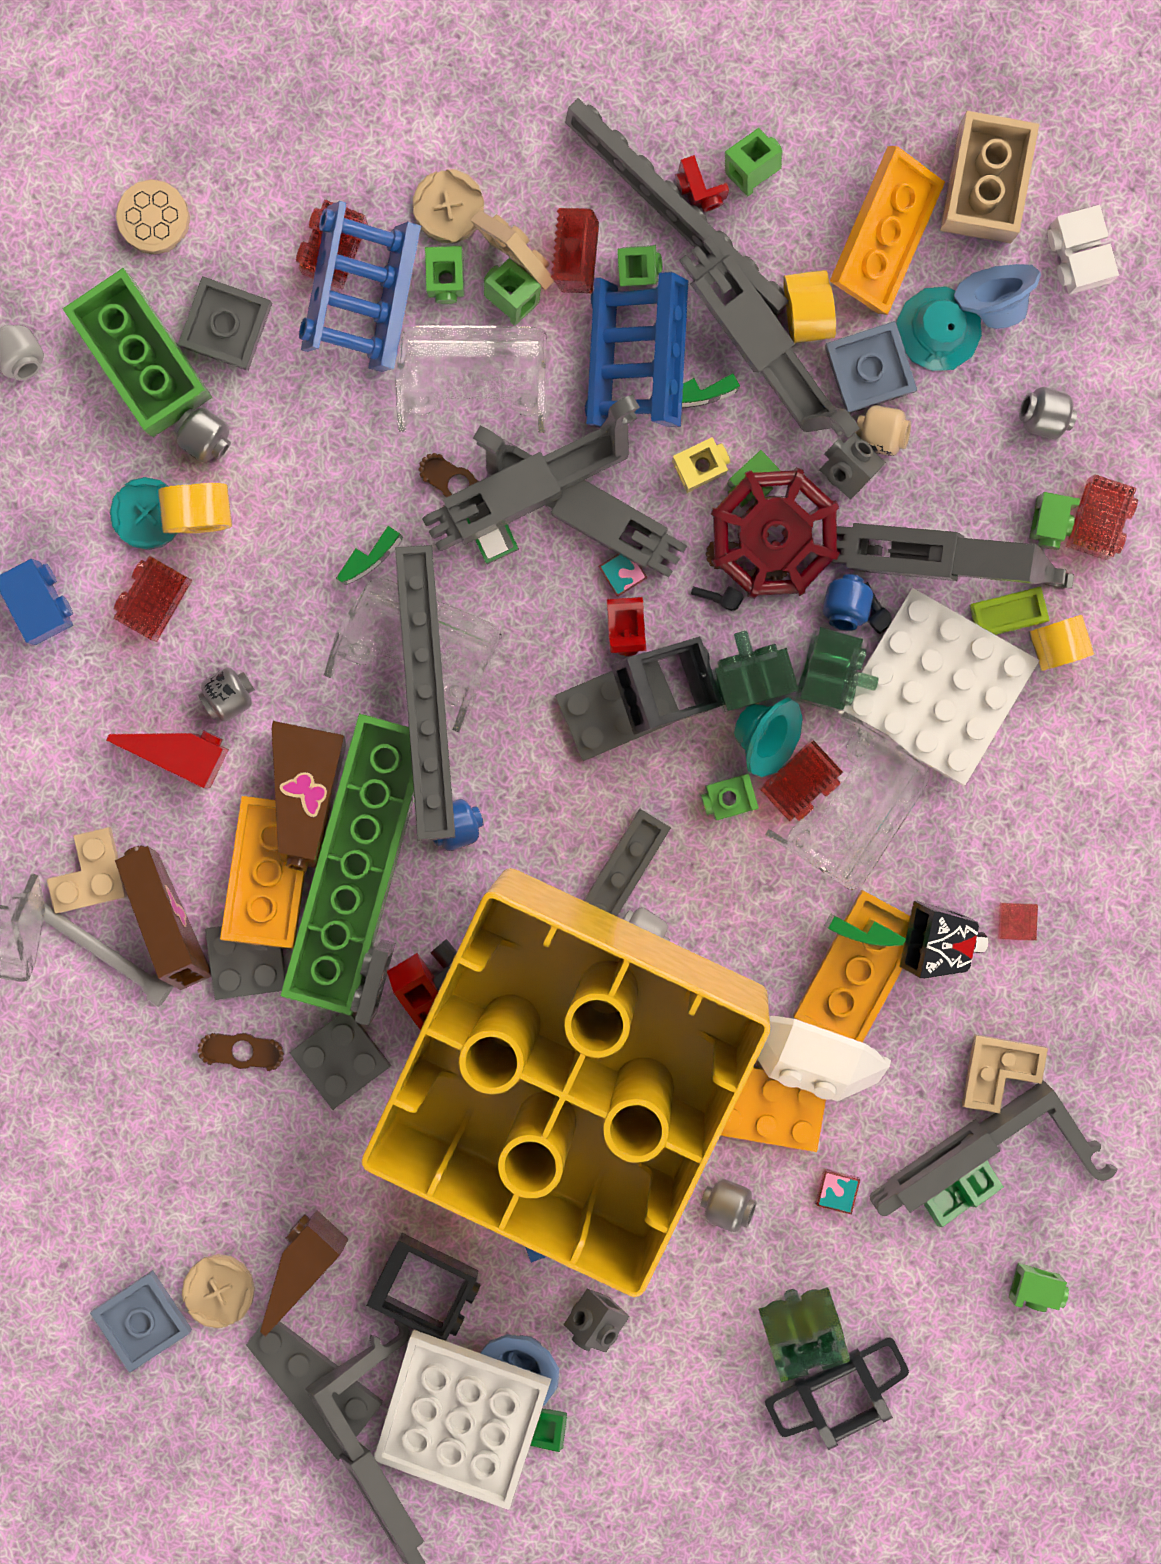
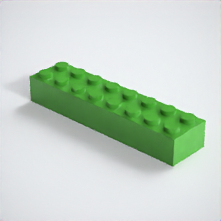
M360 713L358 715L280 995L282 997L350 1016L354 1013V1011H350L356 989H358L359 985H362L365 979L364 975H360L365 954L368 953L369 949H372L375 943L414 803L409 727Z

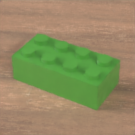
M124 268L62 308L143 430L153 438L179 421L189 409L195 410L213 398L137 283Z

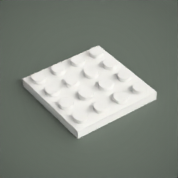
M912 588L838 711V714L960 785L965 786L1040 660Z
M414 1330L410 1336L374 1458L381 1464L509 1510L552 1379Z

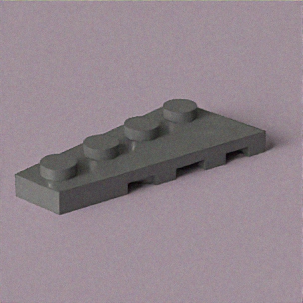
M279 1322L266 1337L260 1333L261 1324L246 1346L337 1461H339V1455L343 1452L305 1390L309 1385L339 1366L282 1322ZM358 1381L354 1382L339 1395L336 1392L332 1393L333 1400L356 1437L383 1403L382 1399Z

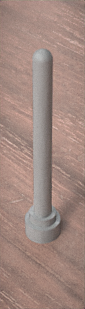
M28 896L24 899L23 904L27 910L143 987L142 992L147 995L146 999L156 1006H161L174 988L172 985L158 979L156 974L151 976L61 914H55L54 909L36 897Z

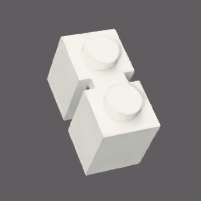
M1100 205L1057 216L1050 225L1051 229L1048 230V241L1051 250L1057 251L1058 257L1060 256L1061 263L1057 266V274L1060 284L1067 286L1068 294L1112 283L1119 276L1111 243L1092 248L1101 245V240L1109 237Z

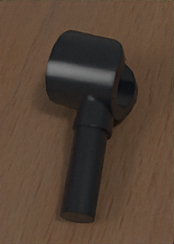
M873 592L871 608L875 613L869 617L868 623L878 634H881L890 626L892 617L890 612L881 606Z
M694 586L691 591V595L711 600L729 611L737 610L744 599L741 592L730 586L727 587L723 595Z

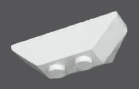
M769 1016L770 1033L757 1058L769 1078L775 1079L787 1087H797L812 1092L821 1099H832L837 1102L879 1083L890 1067L891 1060L882 1057L876 1050L865 1043L796 1019L779 1016Z

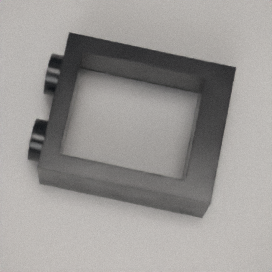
M701 636L632 656L611 665L634 735L723 706L721 689L714 678L709 663L710 656L708 650L703 645ZM679 655L695 706L660 716L643 665Z
M401 1233L366 1306L419 1332L446 1341L449 1334L457 1335L465 1318L460 1312L465 1302L473 1303L481 1284L476 1282L479 1270ZM409 1252L464 1279L443 1322L388 1296Z

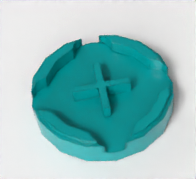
M148 477L133 479L126 483L112 499L110 508L112 527L123 541L134 548L144 550L162 548L178 534L163 532L158 490L168 487V485L161 480Z

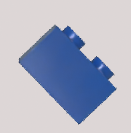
M32 558L0 574V593L25 642L37 645L74 625L69 617L73 615L69 602L63 595L59 597L53 586L57 582L53 571L47 563L42 565L40 561Z

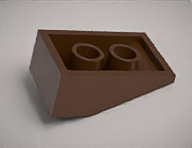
M318 1210L310 1218L304 1214L285 1237L289 1243L282 1253L260 1333L265 1337L337 1260L349 1240Z

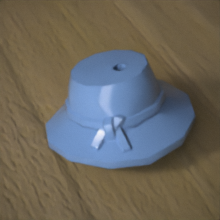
M1028 264L994 266L974 272L959 283L954 294V300L961 310L976 313L987 327L994 329L1008 328L1026 318L1030 292L1037 287L1041 273L1036 267Z
M506 1334L490 1340L480 1352V1354L552 1379L543 1406L546 1405L558 1388V1365L550 1352L531 1336Z

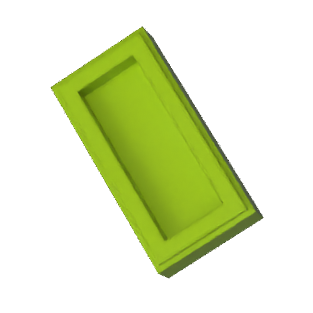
M1041 586L969 605L973 622L994 635L1050 621Z

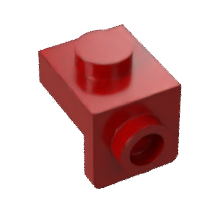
M695 155L681 159L678 169L679 173L675 174L680 194H687L690 205L702 208L703 212L722 206L724 204L723 200L727 199L729 193L727 183L706 189Z
M643 597L607 599L610 653L632 656L639 651H646Z

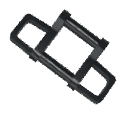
M886 1337L861 1351L857 1348L848 1353L850 1357L806 1379L802 1376L794 1380L795 1384L768 1397L765 1400V1406L779 1434L782 1437H788L816 1427L827 1449L831 1450L838 1446V1441L880 1420L884 1423L892 1419L893 1417L881 1394L909 1374V1369L894 1339ZM888 1346L892 1349L900 1365V1371L877 1387L863 1358ZM857 1370L874 1407L830 1428L812 1392ZM798 1391L812 1420L786 1428L783 1426L774 1408V1403Z

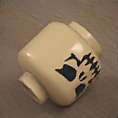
M874 405L869 408L865 416L860 415L858 417L857 424L860 429L855 433L861 440L868 442L877 454L894 456L900 449H906L911 432V421L906 420L904 411Z

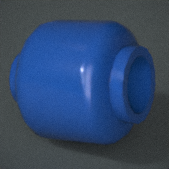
M845 574L842 578L833 580L827 586L823 604V615L829 620V624L836 629L844 631L856 630L858 626H862L869 619L873 601L872 589L864 583L863 578L853 574Z
M463 799L453 801L455 838L433 840L437 847L442 846L447 851H454L473 844L478 840L479 828L484 826L482 815L477 806L471 807Z

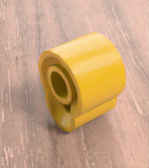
M827 270L784 275L783 289L785 297L789 300L786 304L787 322L790 338L793 342L801 343L835 338V305Z
M200 483L163 487L158 490L164 533H205L226 530L232 527L227 484Z
M1083 615L1029 631L1037 659L1040 660L1041 671L1072 663L1095 654Z

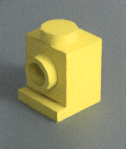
M713 437L674 455L672 458V463L687 493L727 474L728 468L726 465L731 463L723 444L716 445ZM700 459H704L709 463V469L705 472H701L696 468V462Z

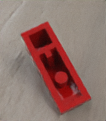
M203 730L201 735L195 733L109 734L106 741L202 788H211L229 749L221 746L222 738Z
M416 953L387 970V974L394 995L421 1031L438 994V990L432 981L434 975L420 955Z

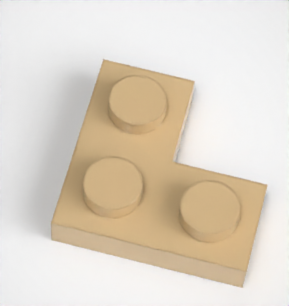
M481 210L470 220L493 247L508 255L511 260L535 279L542 289L546 291L555 281L546 269L549 266L548 261L535 249L532 251L526 245L530 241L529 238L517 226L513 225L511 228L499 215L496 214L492 218Z
M111 827L73 835L82 871L47 879L55 914L128 897L115 860L119 858Z
M974 1034L962 1106L1000 1113L1006 1078L1042 1084L1048 1048Z

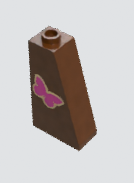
M273 721L271 730L278 853L281 861L286 862V867L307 871L308 867L316 868L346 750L345 736Z
M142 845L128 849L124 853L125 856L115 860L158 979L179 990H183L212 977L210 966L159 853L149 846L145 847Z

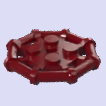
M798 467L789 471L752 472V470L744 473L745 477L717 508H712L710 513L713 516L714 557L712 562L715 567L719 566L747 592V597L755 599L757 596L798 594L801 596L806 594V588L833 559L837 560L840 552L837 551V510L839 505L836 500L832 501L804 475V470ZM787 485L785 496L772 495L765 497L761 488ZM799 490L817 506L809 513L794 501ZM751 492L756 499L753 505L742 517L732 513ZM822 519V544H818L813 541L812 528L813 522ZM728 523L738 525L737 536L739 546L729 549ZM779 525H783L784 529L781 533L784 539L781 542L773 540L771 543L768 542L767 538L770 535L768 529L771 526L776 528ZM811 551L817 554L816 558L799 574L796 569L798 564ZM745 555L758 568L753 577L738 565L735 560ZM782 570L788 572L790 580L765 581L767 572Z

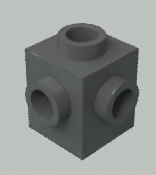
M854 433L845 443L839 438L824 453L829 460L819 471L827 477L833 486L837 487L851 500L886 462L872 449L868 442L861 440Z
M587 1288L579 1302L572 1308L571 1314L563 1325L574 1335L572 1341L586 1351H590L593 1348L606 1353L617 1340L619 1332L630 1316L609 1296Z

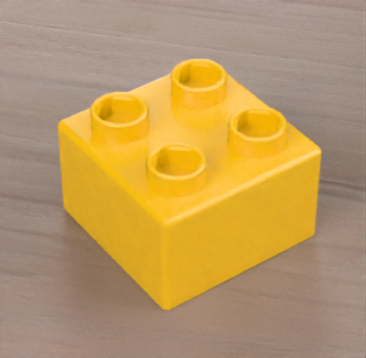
M508 868L501 873L484 894L362 1156V1166L371 1174L631 1297H639L645 1292L768 1038L770 1033V1017L767 990L763 985L517 869Z

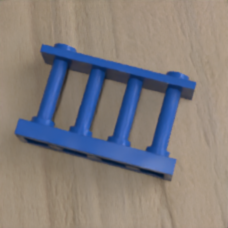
M338 201L324 209L319 222V229L323 233L307 318L305 317L302 320L299 329V339L302 340L301 350L309 352L319 349L322 341L366 353L367 357L370 358L368 369L379 372L392 370L395 368L421 225L405 222L395 226L391 232L344 218L347 203ZM341 233L387 246V250L390 251L388 265L383 268L337 254ZM334 269L380 282V285L383 287L381 301L373 303L331 291ZM327 305L372 317L374 322H376L374 337L367 339L324 327Z
M673 272L659 273L656 289L618 292V285L601 277L594 278V290L591 293L590 299L593 310L588 399L585 402L586 424L600 428L608 418L609 408L618 401H612L613 379L653 377L652 396L650 399H637L636 401L640 408L634 413L651 414L652 422L665 427H681L689 280ZM657 304L656 322L653 326L616 328L618 306ZM655 341V352L652 362L614 364L615 343Z

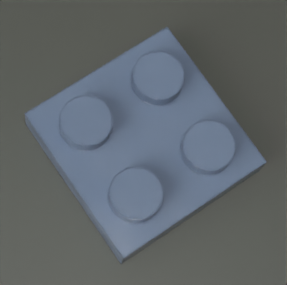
M895 321L825 344V350L844 408L849 414L917 391Z
M153 1270L90 1312L129 1373L192 1331V1328Z

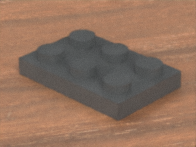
M656 661L643 665L659 715L663 716L679 711L659 662ZM613 671L555 695L583 761L670 725L667 724L634 735Z
M382 939L376 947L373 946L365 954L360 975L366 976V980L356 989L350 1011L357 1012L354 1022L369 1026L375 1017L396 943Z

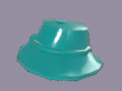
M947 286L924 288L906 301L896 321L906 355L911 362L930 371L956 369L974 355L982 337L981 318L976 313L961 310L954 300L956 291ZM948 324L952 325V330L948 329Z
M787 697L774 706L769 707L753 704L746 707L740 714L735 724L734 735L736 741L745 750L748 772L765 777L777 773L791 758L801 738L803 721L800 706L793 699Z

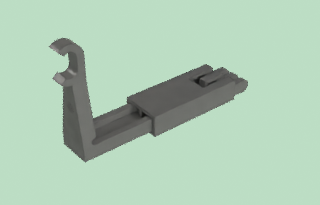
M708 236L702 242L710 255L706 257L700 247L696 246L691 250L693 256L698 261L696 266L687 255L679 260L693 281L690 285L753 372H761L803 432L832 428L838 436L844 434L849 438L860 429L853 417L844 408L835 407L824 395L791 347L795 343L731 254L724 256L715 242ZM716 282L722 294L732 288L737 297L731 299L724 306L710 285Z
M633 394L618 400L609 408L608 418L600 429L545 456L540 451L444 498L442 508L422 518L425 526L432 525L438 521L441 523L429 530L432 539L444 534L448 536L435 544L437 549L443 551L460 542L466 545L561 498L563 490L628 459V424L637 419L634 412L640 408ZM485 502V506L488 507L491 514L468 524L467 518L479 515L476 506Z
M481 425L473 437L477 441L476 444L486 450V471L490 475L532 456ZM586 480L563 490L561 498L545 505V507L552 510L551 515L613 552L629 559L644 570L648 566L668 578L673 571L669 567L662 565V560L665 559L674 565H677L680 558L668 551L669 548L673 547L682 553L687 548L684 543L666 534L668 532L666 526ZM627 525L636 529L631 540L643 545L641 550L620 539Z
M853 523V527L837 526V536H843L842 541L837 540V549L841 550L838 559H833L831 563L847 565L846 568L853 571L958 581L959 576L1031 584L1043 583L1048 586L1068 589L1073 587L1074 574L1066 573V569L1055 568L1042 549L1036 544L964 538V535L953 531ZM869 539L892 541L891 549H888L890 557H882L883 547L880 545H868Z
M1042 1080V1084H1036L1001 1108L1000 1113H994L981 1123L976 1119L887 1179L888 1182L870 1194V1201L881 1216H888L903 1205L909 1213L913 1212L1000 1152L997 1147L1000 1143L1046 1112L1053 1119L1087 1171L1095 1179L1100 1181L1109 1180L1116 1174L1118 1169L1111 1164H1106L1103 1169H1096L1091 1161V1157L1095 1152H1100L1101 1144L1097 1140L1087 1142L1056 1092Z
M395 1320L394 1324L398 1326L399 1334L394 1339L382 1345L379 1337L370 1335L372 1346L305 1388L342 1450L343 1453L339 1455L340 1459L405 1564H426L417 1549L418 1546L424 1543L423 1538L371 1451L358 1442L332 1398L333 1392H336L337 1395L341 1394L378 1363L406 1344L410 1336L409 1327Z

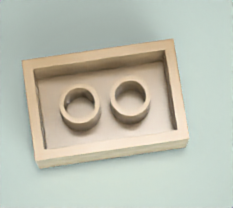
M966 111L958 128L940 231L1010 244L1020 233L1039 123Z

